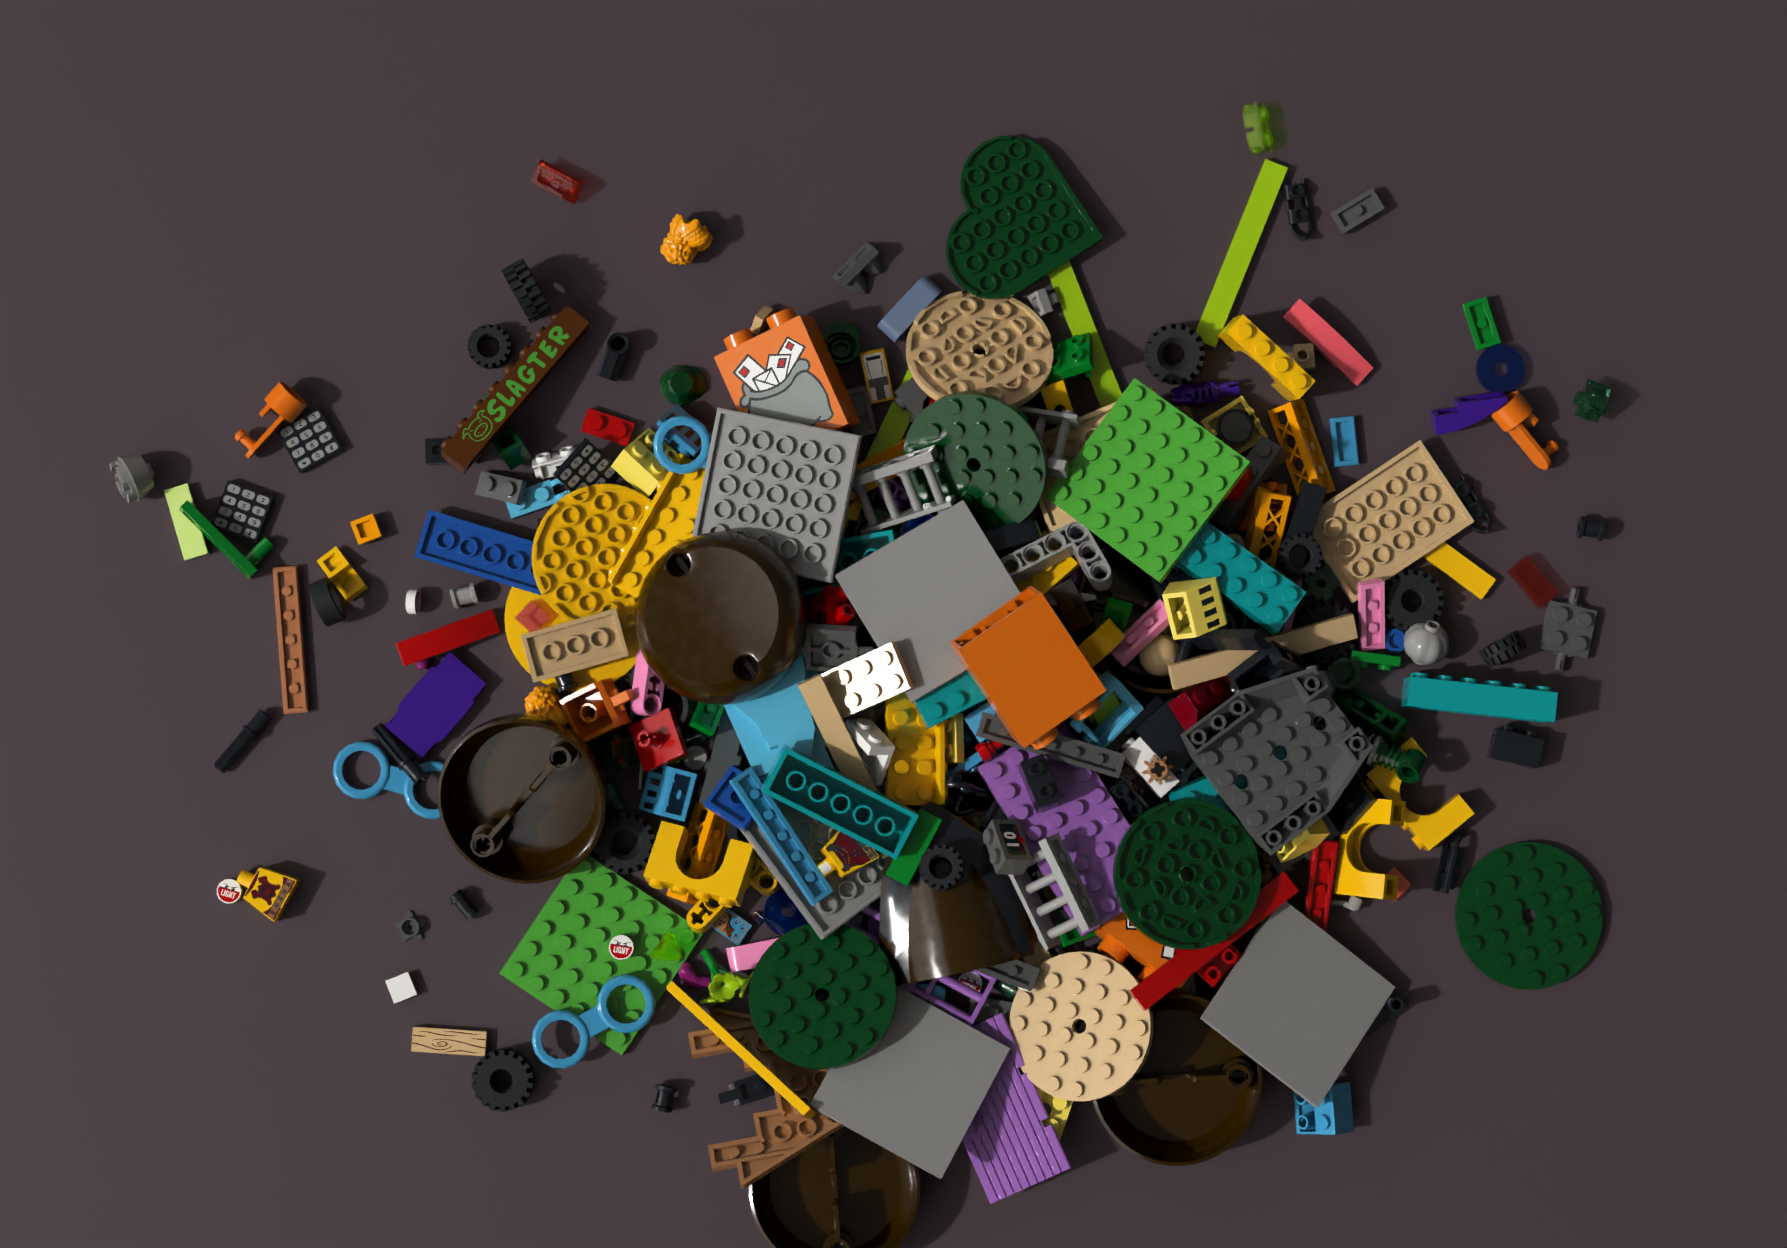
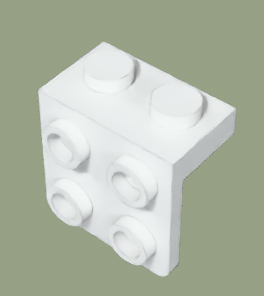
M858 718L846 720L845 724L852 738L858 744L859 753L875 785L881 786L896 746L871 719Z

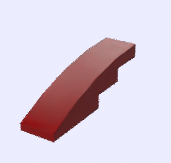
M489 609L395 644L403 666H407L501 631L493 609Z

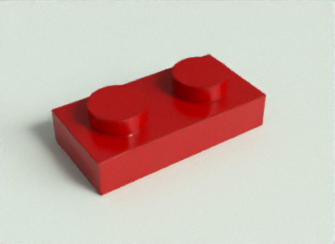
M588 408L581 432L627 447L635 423Z

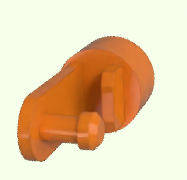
M279 381L264 398L267 405L259 412L261 417H266L274 410L280 415L257 442L251 439L244 429H240L235 434V440L237 442L240 441L249 449L245 455L248 459L252 458L286 420L292 423L308 406L295 390L282 381Z
M1518 390L1513 391L1507 395V402L1490 415L1504 432H1508L1538 468L1546 470L1551 466L1549 456L1559 450V445L1556 441L1549 440L1543 449L1526 430V428L1535 426L1539 420L1532 413L1533 408Z

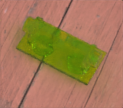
M1254 102V107L1253 104L1243 106L1244 111H1242L1245 128L1254 127V131L1246 133L1248 149L1252 151V154L1261 153V148L1264 151L1272 152L1273 136L1267 127L1266 121L1269 120L1267 108L1259 102Z

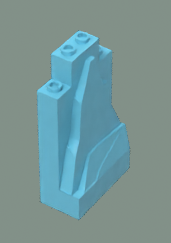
M803 652L799 653L797 660L784 678L769 691L746 702L723 705L750 766L760 781L763 780V782L784 744L834 769L827 754L829 748L798 687V683L819 674L818 671L806 670V659ZM751 662L752 666L758 674L759 667L757 663Z

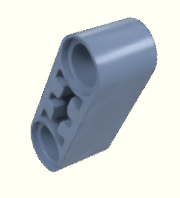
M923 275L885 315L877 327L894 343L897 342L913 325L914 319L919 312L928 307L943 291L926 275Z

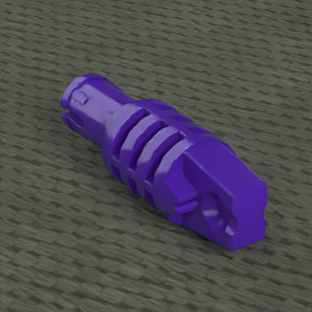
M1211 380L1209 382L1190 383L1172 388L1170 392L1173 406H1192L1195 404L1213 403L1222 397L1239 396L1238 381L1216 383Z

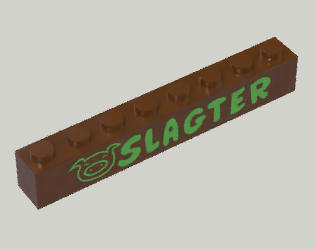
M568 305L562 310L558 308L550 318L552 322L547 328L543 326L535 335L536 341L531 346L527 344L519 354L521 358L516 364L512 362L503 373L505 377L500 382L495 381L488 390L490 394L484 401L480 399L472 408L474 413L468 419L464 417L457 425L456 429L458 431L453 437L449 435L441 444V457L463 475L589 330V322Z

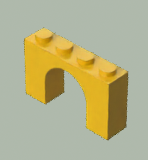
M1244 314L1232 318L1217 335L1234 352L1241 351L1247 354L1264 368L1274 379L1271 386L1287 401L1299 400L1315 382L1307 372Z
M1408 737L1396 748V750L1402 748L1401 752L1408 749H1417L1427 757L1412 737ZM1382 764L1381 766L1372 767L1363 774L1367 778L1364 781L1373 793L1377 791L1382 799L1402 801L1400 797L1402 780L1397 777L1396 769L1390 771L1389 766L1386 769L1384 764ZM1455 794L1437 810L1427 815L1415 814L1405 807L1404 826L1400 827L1404 831L1408 829L1414 837L1411 840L1420 850L1424 848L1426 851H1430L1475 813L1459 794Z
M1377 799L1347 834H1341L1338 830L1340 834L1338 835L1339 847L1334 877V894L1397 900L1399 875L1380 874L1369 870L1362 861L1360 845L1364 834L1372 826L1378 824L1404 826L1406 801Z
M661 821L643 874L649 886L660 890L663 887L670 888L672 892L683 896L686 893L693 894L695 898L705 902H709V899L716 900L718 904L728 908H732L733 905L741 907L758 855L751 844L730 839L720 869L708 878L692 879L684 875L681 870V858L689 837L688 831L684 826Z

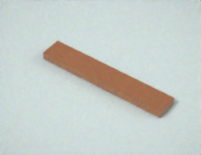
M298 566L275 567L272 569L284 714L309 712Z

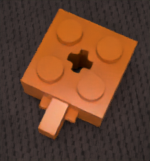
M607 678L595 682L559 700L572 731L578 734L586 743H589L631 723L624 704L636 698L632 689L619 693L612 678Z

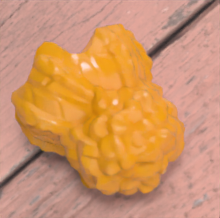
M676 214L670 223V232L663 239L660 252L668 262L686 265L693 262L698 252L704 251L710 246L713 235L708 232L707 226H701L698 219L690 222L683 218L682 215Z
M552 686L534 687V690L525 698L526 713L544 716L565 726L569 725L559 702L560 696L557 694V690Z

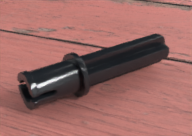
M259 709L250 722L242 726L244 729L214 763L215 768L222 773H226L255 738H259L258 734L272 718Z
M382 723L376 725L372 729L373 734L399 764V770H403L415 786L425 781L427 774L415 762V757L410 756L385 725Z

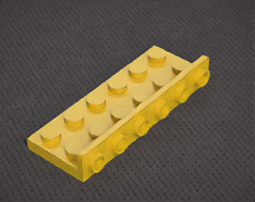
M679 453L677 457L672 459L674 463L689 464L693 461L682 453ZM701 467L693 473L682 475L669 471L665 479L663 478L659 482L657 493L653 500L647 503L642 520L635 524L629 543L624 544L617 564H614L609 570L607 581L610 584L638 598L644 579L657 560L673 546L692 537L705 473L704 468Z
M905 692L885 700V735L896 746L885 775V796L903 805L923 806L928 802L945 805V800L948 797V789L945 786V775L948 771V765L945 761V751L948 745L947 737L945 736L947 720L927 730L915 705L910 702Z

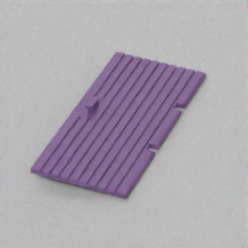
M1003 1013L972 1026V1028L1009 1047L1010 1050L962 1139L990 1204L1072 1168L1053 1124L1044 1127L1042 1120L1049 1118V1115L1035 1084L1028 1079L1027 1073L1021 1075L1018 1069L1024 1066L1025 1063Z

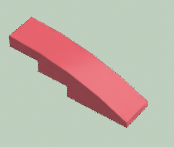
M1298 299L1283 316L1308 343H1313L1315 350H1318L1354 385L1358 386L1373 369L1337 331L1301 299Z

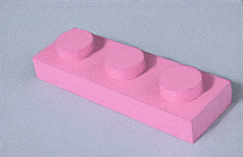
M1382 578L1358 582V636L1361 652L1385 649V582Z
M1159 599L1123 633L1126 637L1109 653L1123 667L1169 625L1164 602Z

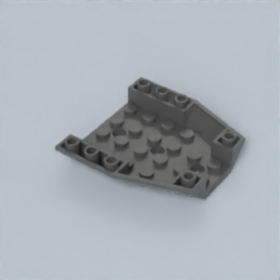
M1314 667L1238 691L1181 734L1182 740L1193 761L1250 837L1270 856L1332 809L1373 748V745L1359 727L1354 728L1325 690L1329 686ZM1315 717H1321L1325 720L1326 726L1322 731L1314 728L1313 720ZM1277 746H1282L1286 749L1287 755L1284 760H1279L1275 757L1274 749ZM1238 775L1246 777L1248 785L1245 789L1236 787L1235 778Z

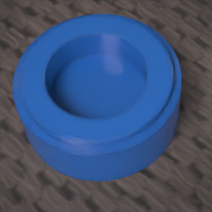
M1400 629L1387 631L1385 633V649L1390 653L1402 652L1404 650L1405 632Z

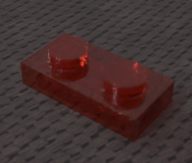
M542 159L537 164L531 181L572 204H575L584 185V181Z
M1527 555L1507 571L1509 576L1538 609L1558 594L1557 590Z

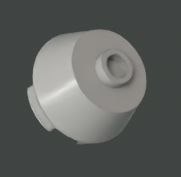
M140 455L119 456L117 460L110 463V470L112 472L116 470L117 473L115 474L116 486L124 499L127 498L128 503L135 500L139 502L154 488L152 478L154 472L150 464L145 463Z

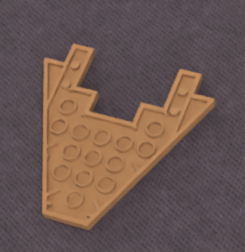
M714 1007L709 1008L710 1016L767 1068H770V1071L808 1106L810 1105L829 1069H805L781 1059L761 1039L750 1014ZM710 1029L688 1033L692 1059L734 1052ZM743 1060L745 1072L754 1071V1070ZM774 1089L777 1109L753 1113L757 1136L708 1145L712 1172L737 1168L741 1189H744L844 1127V1125L815 1109L813 1110L816 1114L812 1119H807Z

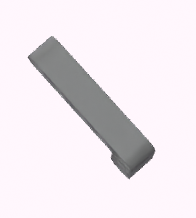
M1078 521L1071 522L1000 559L1006 570L1010 567L1018 568L1015 572L1008 573L1015 585L1073 555L1094 589L1098 591L1107 590L1111 587L1113 581L1110 565L1088 528ZM1074 534H1083V537L1079 539L1072 538ZM1055 544L1061 545V548L1058 550L1050 549ZM1088 553L1095 554L1091 559L1084 558V555ZM1031 556L1040 557L1034 562L1028 560ZM1099 573L1106 574V577L1103 579L1095 578Z

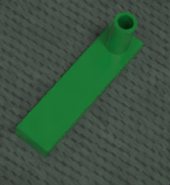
M188 500L179 509L248 579L258 571L255 566L274 549L272 543L264 537L243 556Z

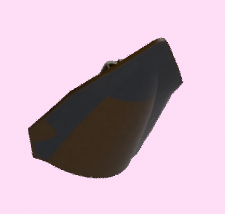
M934 802L925 803L921 809L942 819L928 848L942 844L951 846L961 855L965 870L964 876L958 885L954 886L951 890L941 891L932 889L923 881L919 872V866L908 886L885 875L893 861L891 857L888 859L882 870L879 947L885 953L893 968L897 982L896 985L964 973L1034 955L1037 933L1008 875L996 874L993 864L990 862L987 846L983 841V833ZM938 858L933 862L931 871L936 877L945 878L952 871V863L946 858Z

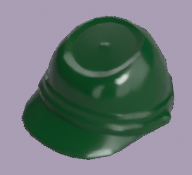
M835 321L828 326L823 339L835 365L845 366L853 362L862 350L859 330L856 325L847 321Z
M674 365L661 376L659 389L666 401L683 406L704 394L706 380L703 372L696 367Z

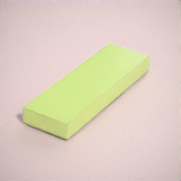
M186 483L164 490L184 561L208 555L209 551L204 534L179 511L180 507L187 500L196 508L189 484Z

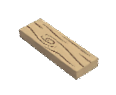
M413 1027L411 1052L473 1056L486 1055L487 1031Z

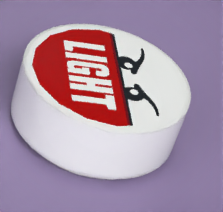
M410 589L406 594L405 606L408 614H418L420 611L421 595L419 590Z
M225 879L217 887L218 898L228 904L237 902L243 893L241 884L236 882L235 879Z
M626 935L614 937L609 944L610 954L618 960L627 959L634 951L633 941Z
M964 972L958 979L979 992L982 988V980L975 972Z

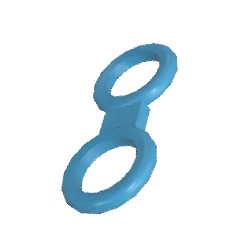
M685 415L671 417L663 422L655 432L653 441L654 454L661 466L670 472L681 475L693 473L701 467L706 468L711 436L705 425L694 417ZM675 426H689L697 431L701 438V452L696 460L689 464L674 463L664 452V438L668 431Z
M357 741L348 744L338 753L333 764V776L336 785L344 794L354 799H368L377 796L385 789L403 794L407 805L415 814L425 819L440 818L439 809H427L418 803L414 795L412 780L403 770L400 771L398 767L390 764L388 755L381 747L371 742ZM358 751H367L373 754L379 760L381 766V774L377 783L364 790L350 786L343 774L346 759ZM427 761L418 764L424 773L428 771H438L441 773L444 763L438 761Z
M622 974L606 982L598 994L597 1006L581 1015L567 1010H555L545 1014L538 1020L533 1029L532 1045L535 1054L544 1064L552 1068L565 1069L575 1066L585 1057L590 1048V1038L607 1028L621 1033H632L641 1030L650 1022L655 1013L656 999L652 988L645 980L635 975ZM623 984L639 988L644 994L646 1001L645 1011L637 1021L631 1023H621L615 1020L607 1007V1000L611 991ZM567 1020L578 1029L580 1046L571 1057L564 1059L555 1058L544 1049L542 1034L546 1026L551 1022Z

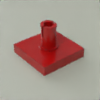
M674 708L664 709L655 716H650L629 726L644 772H651L689 754Z

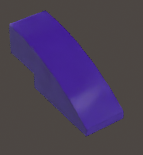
M1503 391L1454 397L1455 407L1431 410L1432 429L1436 435L1466 428L1498 410L1507 402V396Z

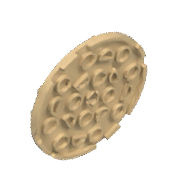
M958 291L934 300L915 317L907 336L906 361L915 382L935 401L940 397L955 392L978 391L998 396L999 400L1004 401L1010 406L1013 404L1015 407H1019L1035 397L1044 387L1051 372L1054 349L1052 348L1051 335L1046 325L1024 303L1013 297L1010 299L989 300L979 298L970 293L962 294V291ZM983 349L986 353L985 355L974 354V350Z
M1068 952L1048 959L1037 967L1040 971L1032 992L1029 993L1019 988L1011 1007L1009 1027L1025 1063L1020 1068L1024 1074L1027 1073L1028 1079L1038 1088L1064 1100L1094 1101L1120 1091L1141 1070L1149 1054L1153 1039L1154 1023L1152 1011H1150V1008L1143 1011L1129 992V990L1140 983L1139 980L1118 961L1097 953ZM1080 1019L1086 1023V1029L1081 1034L1076 1031L1074 1026Z

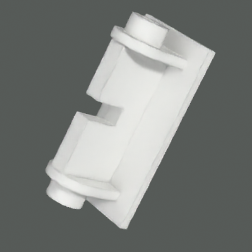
M566 446L556 453L543 452L536 455V458L532 459V468H536L534 469L536 478L541 477V479L553 477V473L557 470L556 466H560L577 447Z

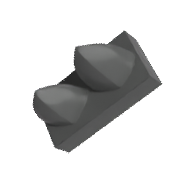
M865 243L832 276L833 279L849 291L857 294H867L866 282L860 271L880 274L881 262L877 255L879 252L872 245Z

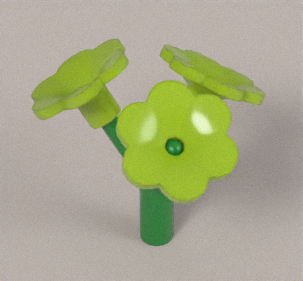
M709 948L702 950L701 955L711 971V983L708 986L710 996L705 1000H700V1004L729 1003L739 986H741L739 997L743 998L750 988L754 971L746 978L740 974L735 975L718 965Z

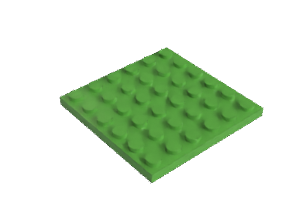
M1134 378L1068 465L1070 468L1068 479L1059 477L1045 497L1158 582L1162 583L1252 463Z
M588 855L576 868L565 874L499 974L553 1010H567L577 1015H581L597 1006L598 994L603 985L611 978L622 974L635 975L645 980L652 988L657 1004L667 989V985L673 980L681 968V964L685 962L703 933L693 932L685 918ZM618 935H626L634 943L632 955L624 960L614 958L609 951L610 941ZM623 984L617 986L608 996L607 1007L609 1013L615 1020L621 1023L637 1021L645 1011L646 1001L644 994L633 985ZM607 1028L593 1037L620 1055H623L638 1031L621 1033Z

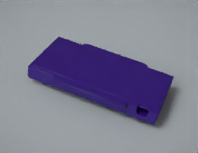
M449 652L436 668L431 667L399 703V710L385 726L421 758H424L436 743L442 742L474 705L473 700L485 688L487 683L454 654Z

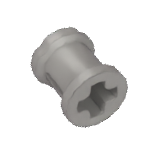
M474 582L464 588L450 589L455 610L466 604H479V597Z

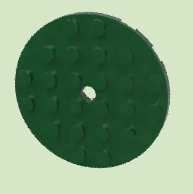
M962 391L940 397L916 417L905 438L903 455L933 445L936 446L939 454L933 461L932 467L944 497L955 494L956 500L953 505L964 500L983 532L1010 523L1022 522L1039 503L1048 478V459L1039 432L1034 430L1027 420L1028 417L1013 404L1010 406L1004 401L999 400L998 396L978 391ZM970 458L978 459L981 468L978 470L973 468L969 463ZM919 466L911 468L909 473L922 505L935 501L923 469H920Z
M1193 799L1174 800L1147 810L1126 830L1120 840L1114 858V889L1123 913L1130 923L1145 937L1169 948L1179 950L1201 949L1228 939L1247 921L1259 896L1261 869H1259L1258 852L1252 838L1239 824L1240 822L1230 813L1205 801ZM1185 867L1190 868L1193 872V878L1189 882L1183 880L1181 876V871Z
M1517 842L1499 847L1483 856L1468 871L1459 887L1454 906V923L1459 943L1470 962L1485 976L1497 983L1525 990L1543 989L1557 985L1576 974L1590 959L1598 944L1602 930L1603 911L1597 886L1579 861L1557 847L1537 842ZM1526 909H1532L1535 913V918L1531 923H1526L1522 919V913Z
M807 924L782 935L761 956L750 982L749 1009L759 1036L781 1059L810 1070L838 1069L865 1057L885 1037L886 1031L896 1012L897 982L893 968L885 953L877 943L863 932L842 924L821 940L811 925ZM819 990L829 991V998L826 1001L820 1002L817 1000L816 997Z

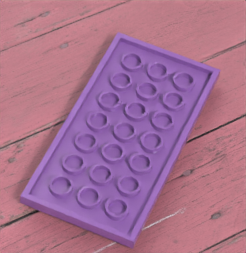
M1064 721L1056 726L1059 735L1075 739ZM1011 747L979 766L977 770L1008 820H1019L1030 854L1041 850L1039 841L1059 833L1102 924L1083 933L1079 926L1076 927L1081 937L1123 913L1114 889L1113 864L1120 840L1130 825L1096 771L1045 757V760L1062 800L1059 801V806L1036 814L1018 767L1020 762L1039 754ZM1046 858L1036 863L1043 876L1052 872ZM1057 881L1049 885L1056 897L1063 895ZM1064 905L1063 908L1069 918H1074L1069 905Z

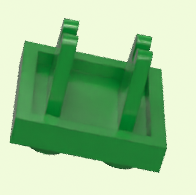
M1090 332L1075 335L1061 342L1052 343V348L1054 349L1053 363L1047 384L1063 380L1066 386L1070 384L1068 380L1070 377L1084 373L1087 378L1092 377L1093 338Z

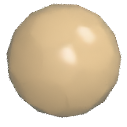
M1160 633L1138 653L1140 664L1151 675L1160 677L1169 675L1167 665L1174 663L1180 644L1173 640L1171 635Z

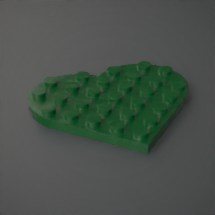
M1012 135L998 136L983 142L967 158L960 180L961 195L967 211L958 217L949 231L946 243V260L955 281L970 294L989 300H1000L1015 296L1103 240V236L1051 157L1037 143L1027 138L1024 139Z

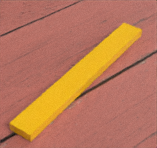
M673 981L667 985V990L803 1116L807 1119H812L816 1112L678 985Z

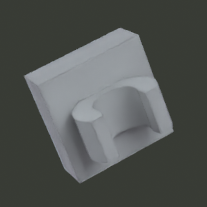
M1045 288L1037 290L1028 296L1032 310L1040 318L1053 311L1052 306L1060 302L1057 293L1047 295Z

